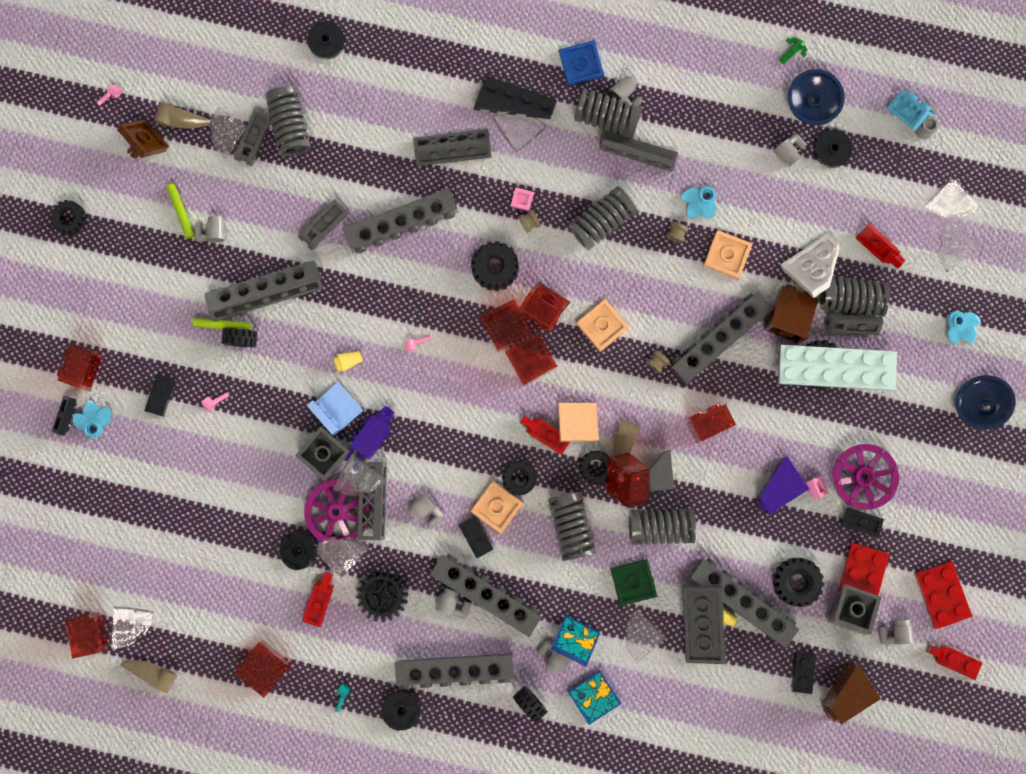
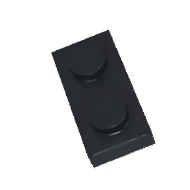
M156 375L144 411L164 417L176 381Z
M63 395L51 432L65 436L66 432L69 431L71 416L77 408V399Z
M845 507L840 526L879 538L884 519Z
M476 516L458 525L477 559L494 550Z
M795 653L792 692L812 694L816 664L815 654Z

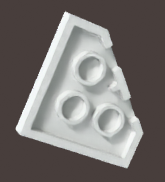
M826 234L782 263L781 268L814 298L830 287L839 252L838 242Z

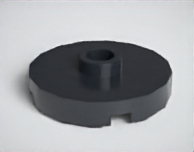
M325 21L319 22L310 29L307 42L309 49L316 57L320 59H333L342 52L345 38L339 26ZM324 37L329 38L327 42L322 41Z
M829 130L822 133L814 146V154L818 162L828 168L843 166L851 158L853 152L850 138L838 130ZM831 146H836L837 151H833Z
M302 531L286 535L279 549L283 563L293 570L306 569L311 566L317 556V544L313 537ZM299 547L302 549L301 554L298 552Z
M407 691L391 693L382 705L383 720L389 728L396 731L408 730L417 723L421 707L418 699ZM403 707L405 713L400 714L398 708Z

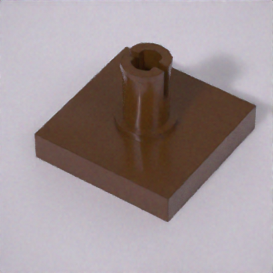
M146 119L121 124L117 129L129 143L130 148L127 150V153L132 158L152 156L166 152L169 148L168 144Z

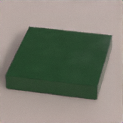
M648 559L610 568L619 606L657 597Z

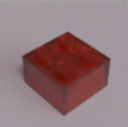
M538 282L529 291L518 311L526 319H532L538 323L540 328L551 332L571 302L541 282Z
M514 299L480 316V320L497 353L532 335Z
M539 333L505 351V355L523 387L557 369V365Z
M70 344V347L64 353L65 361L63 366H60L58 369L57 381L91 391L103 355Z
M717 403L706 409L708 413L703 414L701 411L689 417L690 421L686 424L696 444L736 425L726 404L721 406L720 403Z
M630 453L610 456L607 466L606 492L627 508L646 504L650 468Z
M99 612L65 619L72 659L106 651L108 641L106 635L103 634L104 619L100 616Z
M262 640L258 642L234 673L265 698L290 669L292 664Z

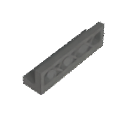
M488 129L413 138L417 166L492 158Z
M610 131L605 132L600 149L671 172L675 167L678 152L636 139H630L626 136H620Z
M360 462L358 540H385L387 463ZM365 466H375V475L370 479L365 475ZM369 484L374 488V494L370 498L364 494V489ZM368 503L374 508V513L369 518L364 514V507ZM367 523L373 527V536H363V527Z

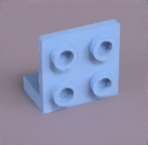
M336 383L316 402L312 400L307 405L334 436L363 412V409L340 383Z

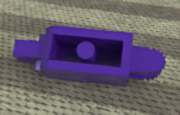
M384 406L376 415L368 416L362 423L364 427L360 433L356 432L350 439L352 442L349 449L350 453L345 461L350 460L356 450L361 453L353 463L355 469L358 468L360 462L365 457L371 460L391 433L390 426L388 425L395 414L393 410Z

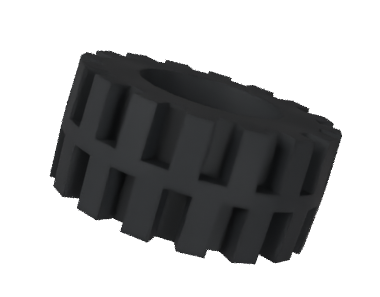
M59 201L58 205L53 206L54 210H50V223L61 234L74 236L76 233H81V229L86 227L84 224L87 223V214L74 201ZM67 211H73L75 213L74 222L67 226L62 224V215Z
M223 328L221 344L256 347L257 331Z
M590 451L582 457L579 463V473L582 479L592 485L604 484L611 478L614 471L612 459L603 451ZM592 460H600L604 464V472L601 475L594 476L589 472L588 465Z
M514 461L504 469L502 481L504 487L510 493L525 495L535 487L537 475L535 469L529 463ZM523 470L527 473L528 480L525 485L516 486L512 483L511 476L514 471Z
M523 686L513 696V699L523 712L535 723L548 712L535 694L526 686Z

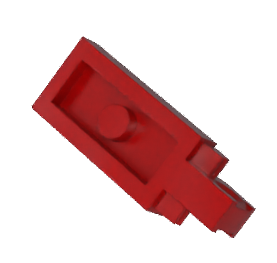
M870 223L855 237L882 263H891L895 268L899 269L906 261L900 255L901 252Z
M523 416L520 421L522 425L527 427L525 432L560 455L563 454L570 443L560 442L559 430L540 418L534 417L531 420Z
M325 572L322 581L317 580L316 584H314L302 622L321 628L334 591V585L330 584L333 574Z
M929 645L927 653L936 656L935 661L938 662L937 664L976 681L983 662L948 646L941 645L940 649Z

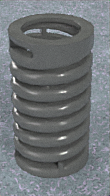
M294 86L278 87L265 93L270 113L269 117L272 120V131L276 147L278 148L277 154L283 157L296 156L311 150L310 141L307 139L309 135L306 132V121L303 118V107L300 104L301 99L297 97L299 89Z
M584 88L574 121L579 123L584 121L586 125L591 123L592 127H597L598 125L599 129H604L605 127L606 131H611L612 129L614 134L619 131L620 136L627 135L628 138L633 139L643 106H637L633 103L630 107L628 101L623 105V100L621 99L616 103L615 97L611 99L608 95L603 97L602 93H598L594 101L595 92L593 90L588 92Z
M616 186L609 194L604 195L603 199H599L597 203H594L592 208H587L586 212H582L580 217H575L573 222H569L568 227L578 242L589 251L595 246L593 240L599 243L601 238H606V233L611 234L612 229L616 230L618 225L622 226L624 224L623 219L628 221L630 216H635L638 212L625 191Z
M832 277L830 287L820 293L821 310L833 311L835 309L837 312L843 310L844 313L850 310L853 314L857 311L858 314H863L864 312L866 315L872 314L873 316L884 317L890 301V285L887 282Z
M582 491L548 499L549 505H551L549 507L550 510L555 511L551 514L552 518L555 519L553 524L557 526L555 532L560 533L556 537L558 540H562L558 543V546L567 547L560 550V553L563 554L561 555L562 561L595 554L596 550L593 539L589 538L592 533L591 531H586L589 530L590 525L584 524L588 522V517L584 516L587 512L585 509H582L585 507Z
M649 509L647 512L645 510H630V544L637 545L638 543L642 545L645 542L646 545H649L650 525L652 543H658L659 527V543L665 544V523L668 544L673 542L672 525L674 527L675 544L680 543V537L683 544H694L696 540L694 509H670L669 511L667 509L662 511L659 509L655 511Z

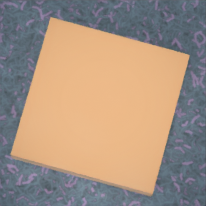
M717 230L703 266L739 279L753 243Z
M606 299L602 300L576 322V325L599 352L629 329V326Z
M558 403L560 442H598L596 403Z
M492 481L470 512L502 534L524 503L495 481Z

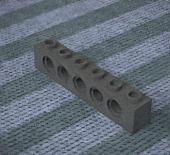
M447 188L342 229L351 252L359 254L366 251L369 246L374 245V247L384 244V241L390 238L396 240L401 238L402 234L406 232L414 233L419 231L422 226H433L440 219H451L456 216L455 214L458 213V209L450 188ZM434 205L442 207L438 213L433 212L431 209ZM416 212H423L424 217L418 220L414 218V214ZM404 218L406 224L398 226L396 225L397 220ZM387 225L389 228L387 232L380 233L378 231L379 227ZM369 232L371 236L369 239L363 240L361 239L362 233Z
M314 260L294 267H287L274 273H268L261 277L251 278L238 284H231L228 287L215 289L204 293L208 313L215 322L324 288L319 269Z
M759 292L754 295L752 293L747 295L743 299L745 303L741 307L736 305L728 312L730 316L726 320L722 317L714 324L716 328L712 332L707 330L700 337L702 339L701 342L697 345L694 342L686 349L688 353L685 356L679 355L672 361L673 366L670 369L684 385H687L773 309ZM745 308H750L753 311L752 317L745 315ZM731 320H735L738 322V329L731 328ZM716 333L724 335V342L717 341ZM702 345L710 347V354H704L701 351ZM689 357L696 360L695 367H690L687 364Z
M449 553L447 556L444 554L441 556L432 570L431 576L530 637L542 618L539 615L540 611L531 605L529 608L522 604L523 600L516 595L510 597L505 594L507 592L506 589L498 584L494 587L489 583L491 580L482 574L478 577L473 573V568L466 564L463 566L456 563L458 559ZM450 568H457L459 570L458 578L453 579L449 576ZM473 578L476 581V586L473 589H468L465 586L466 579ZM488 588L492 591L493 595L490 599L482 597L481 592L483 589ZM500 599H506L509 602L507 609L502 610L498 607ZM518 609H522L526 613L522 620L514 617V613Z
M701 559L688 578L698 585L723 586V603L779 645L787 648L799 631V628L795 626L796 622L788 616L786 618L782 617L779 614L781 611L772 604L770 607L763 603L765 599L757 593L752 595L748 592L749 587L741 581L737 584L732 580L734 576L729 572L718 570L716 568L718 564L711 559ZM711 573H716L718 577L714 584H711L708 580ZM728 584L733 586V593L731 595H726L724 592V588ZM743 596H747L749 599V604L745 607H742L740 604V599ZM759 608H763L765 611L762 618H757L756 611ZM778 619L781 624L780 628L774 630L772 622Z
M512 653L396 660V686H401V689L413 688L412 685H420V688L432 687V684L440 683V687L452 686L451 683L459 682V685L464 686L471 685V681H479V684H490V680H498V683H509L510 679H514ZM491 664L498 665L499 672L497 674H491L488 671V667ZM472 665L478 666L480 669L479 674L471 675L469 667ZM453 666L460 669V674L456 677L449 673V669ZM432 668L440 670L441 675L438 678L430 675ZM418 669L421 672V677L419 679L412 678L411 670Z

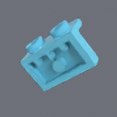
M901 90L887 109L916 131L927 116L933 117L935 114L930 111L932 107L923 101L919 103L917 101L919 97L909 91L907 94Z

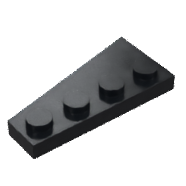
M486 75L474 105V110L480 111L482 109L490 110L492 113L499 111L507 112L509 115L524 114L526 117L551 119L557 100Z

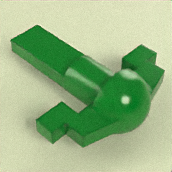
M795 37L787 38L786 42L789 45L793 42L794 45L779 61L784 65L800 49L802 50L800 54L805 58L808 49L804 41Z

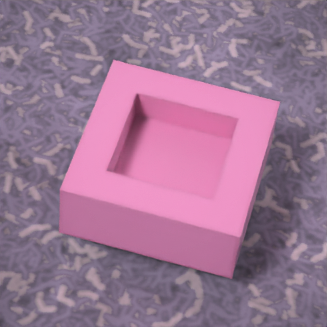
M515 188L511 207L529 211L534 192Z
M821 476L806 482L809 488L808 492L814 500L828 494Z

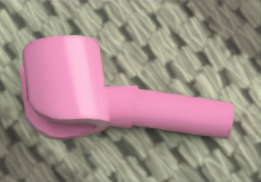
M110 85L107 93L97 101V104L100 106L111 95L118 98L122 90L115 85Z
M430 335L420 339L407 340L405 350H416V344L431 340Z
M226 392L214 400L207 397L202 401V405L207 410H212L218 402L229 397Z

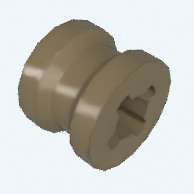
M532 209L528 211V214L518 216L526 233L531 232V229L534 227L538 228L541 226Z
M671 222V229L667 233L666 238L677 243H684V235L688 233L689 228L683 224Z
M657 350L653 353V357L646 361V364L659 374L662 373L663 367L670 363Z

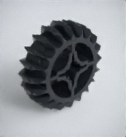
M380 569L378 576L376 571H372L373 578L368 574L365 575L367 583L363 580L360 581L364 588H357L358 592H362V595H356V599H362V602H359L357 605L359 607L364 604L365 608L361 612L364 613L368 610L367 618L374 614V621H377L379 616H381L382 622H385L386 616L391 621L393 620L392 613L397 617L400 615L397 609L405 610L401 603H408V600L403 599V596H408L409 593L402 592L403 589L407 588V585L400 586L399 583L403 582L404 579L395 580L398 576L397 573L390 577L391 570H387L386 575H384L383 569ZM384 579L379 590L368 589L374 581ZM389 581L396 587L398 596L389 592ZM384 589L388 598H384L381 601L379 600L380 597L374 593H381ZM367 595L376 599V609L370 606ZM386 601L397 602L391 610L381 612Z

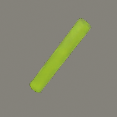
M174 183L167 185L166 189L185 238L191 239L195 237L177 188Z
M194 317L192 322L193 327L221 330L223 328L251 330V323L227 320L214 322L212 319Z

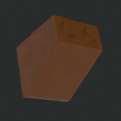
M789 284L781 286L764 330L800 344L808 338L819 299L813 298L807 291H804V293L797 291L795 286Z
M849 661L822 703L825 707L823 711L828 719L842 725L881 698L861 666Z

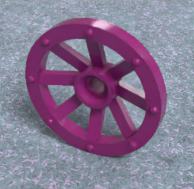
M859 444L846 449L837 458L833 466L832 482L837 495L847 505L856 509L871 510L885 505L895 495L899 484V471L895 460L886 450L872 444ZM863 451L875 453L867 467L864 464ZM854 453L857 455L858 469L846 461ZM882 457L889 469L874 472L873 468ZM842 466L853 473L854 476L840 479ZM862 474H865V480L861 479ZM891 474L889 488L875 480L876 477ZM855 482L856 485L849 496L844 491L842 485ZM870 485L885 494L875 501ZM861 487L864 489L868 503L855 500Z
M341 479L329 480L318 485L310 493L305 503L304 517L308 529L318 540L330 545H343L358 538V528L350 534L343 520L348 519L358 523V517L347 513V511L359 506V499L343 505L349 489L359 497V487ZM330 487H344L337 502H335ZM322 491L326 493L329 506L315 501ZM369 503L364 507V514L368 518L370 517ZM312 507L324 510L326 514L313 520ZM336 508L340 511L338 516H335L333 514V511ZM330 519L326 534L324 535L315 525ZM336 522H338L345 537L331 538ZM368 523L363 527V532L367 528Z

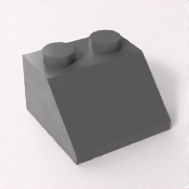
M320 426L295 456L323 481L327 482L342 465L350 451Z
M671 450L662 452L645 473L643 487L647 488V492L674 489Z
M844 584L833 602L828 623L862 635H871L882 597Z

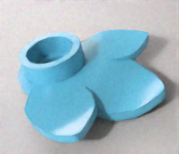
M704 186L700 189L690 188L681 195V199L689 203L687 206L688 218H697L703 214L709 220L714 216L716 212L714 203L716 192L713 188L709 186ZM704 193L709 194L710 198H709V199H705V198L703 197V194H704Z
M951 312L947 317V324L949 325L947 336L949 341L953 345L957 344L960 339L968 343H974L977 336L974 327L981 323L980 318L972 312Z
M90 400L84 406L82 414H73L74 425L84 430L85 435L89 438H98L103 433V427L109 424L111 420L110 407H104L100 410L98 405ZM95 425L97 430L92 432L91 428Z

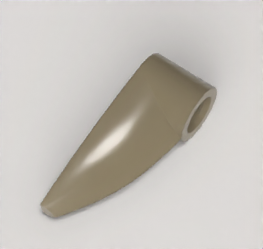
M165 103L159 104L154 118V122L166 127L190 129L211 124L210 119Z
M625 420L621 421L614 444V467L618 477H622L640 426Z
M125 660L120 664L163 693H168L177 678V675L169 669L146 661Z

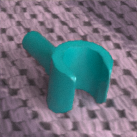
M342 684L336 692L341 695L335 709L338 713L341 710L343 701L350 692V688L345 684Z

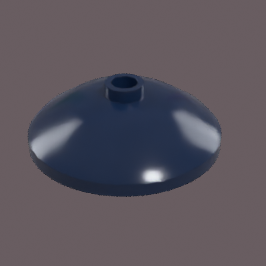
M811 69L800 73L792 81L788 89L787 100L791 112L798 120L808 125L818 126L831 122L839 115L844 105L845 94L842 84L833 74L821 69ZM810 99H815L816 103H811Z
M983 375L974 377L961 386L956 395L955 407L960 419L968 426L980 430H990L1005 424L1011 418L1016 407V398L1013 389L1006 381L995 376ZM985 406H990L988 410L983 409Z

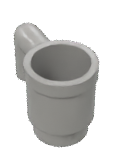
M628 75L621 78L609 89L610 94L616 98V101L619 99L623 100V105L626 101L630 103V107L633 103L639 106L643 102L639 96L632 102L629 101L628 97L634 92L637 84Z
M935 104L930 106L932 107L930 111L934 114L938 107ZM927 116L915 131L917 137L920 139L930 138L938 129V121L934 117Z
M797 133L786 139L774 150L782 161L789 166H792L801 158V155L798 153L799 151L793 144L796 143L801 150L807 145Z
M208 217V222L206 223L207 234H202V225L196 224L195 240L197 242H224L225 223H223V217Z
M425 493L412 503V506L408 509L417 521L432 512L434 517L428 521L432 528L444 518V514Z
M445 588L440 595L435 609L465 619L471 603L464 601L461 610L457 609L459 593Z
M910 619L894 620V636L887 635V627H879L880 642L883 645L915 643Z
M545 640L536 653L543 657L548 649L553 652L545 667L558 676L560 672H563L571 659L551 650L553 642Z

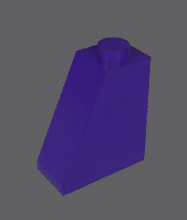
M788 456L780 460L757 497L759 501L757 505L762 513L772 514L809 490Z

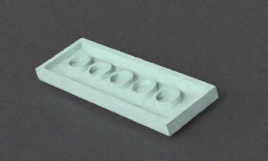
M780 345L778 384L895 391L897 352Z

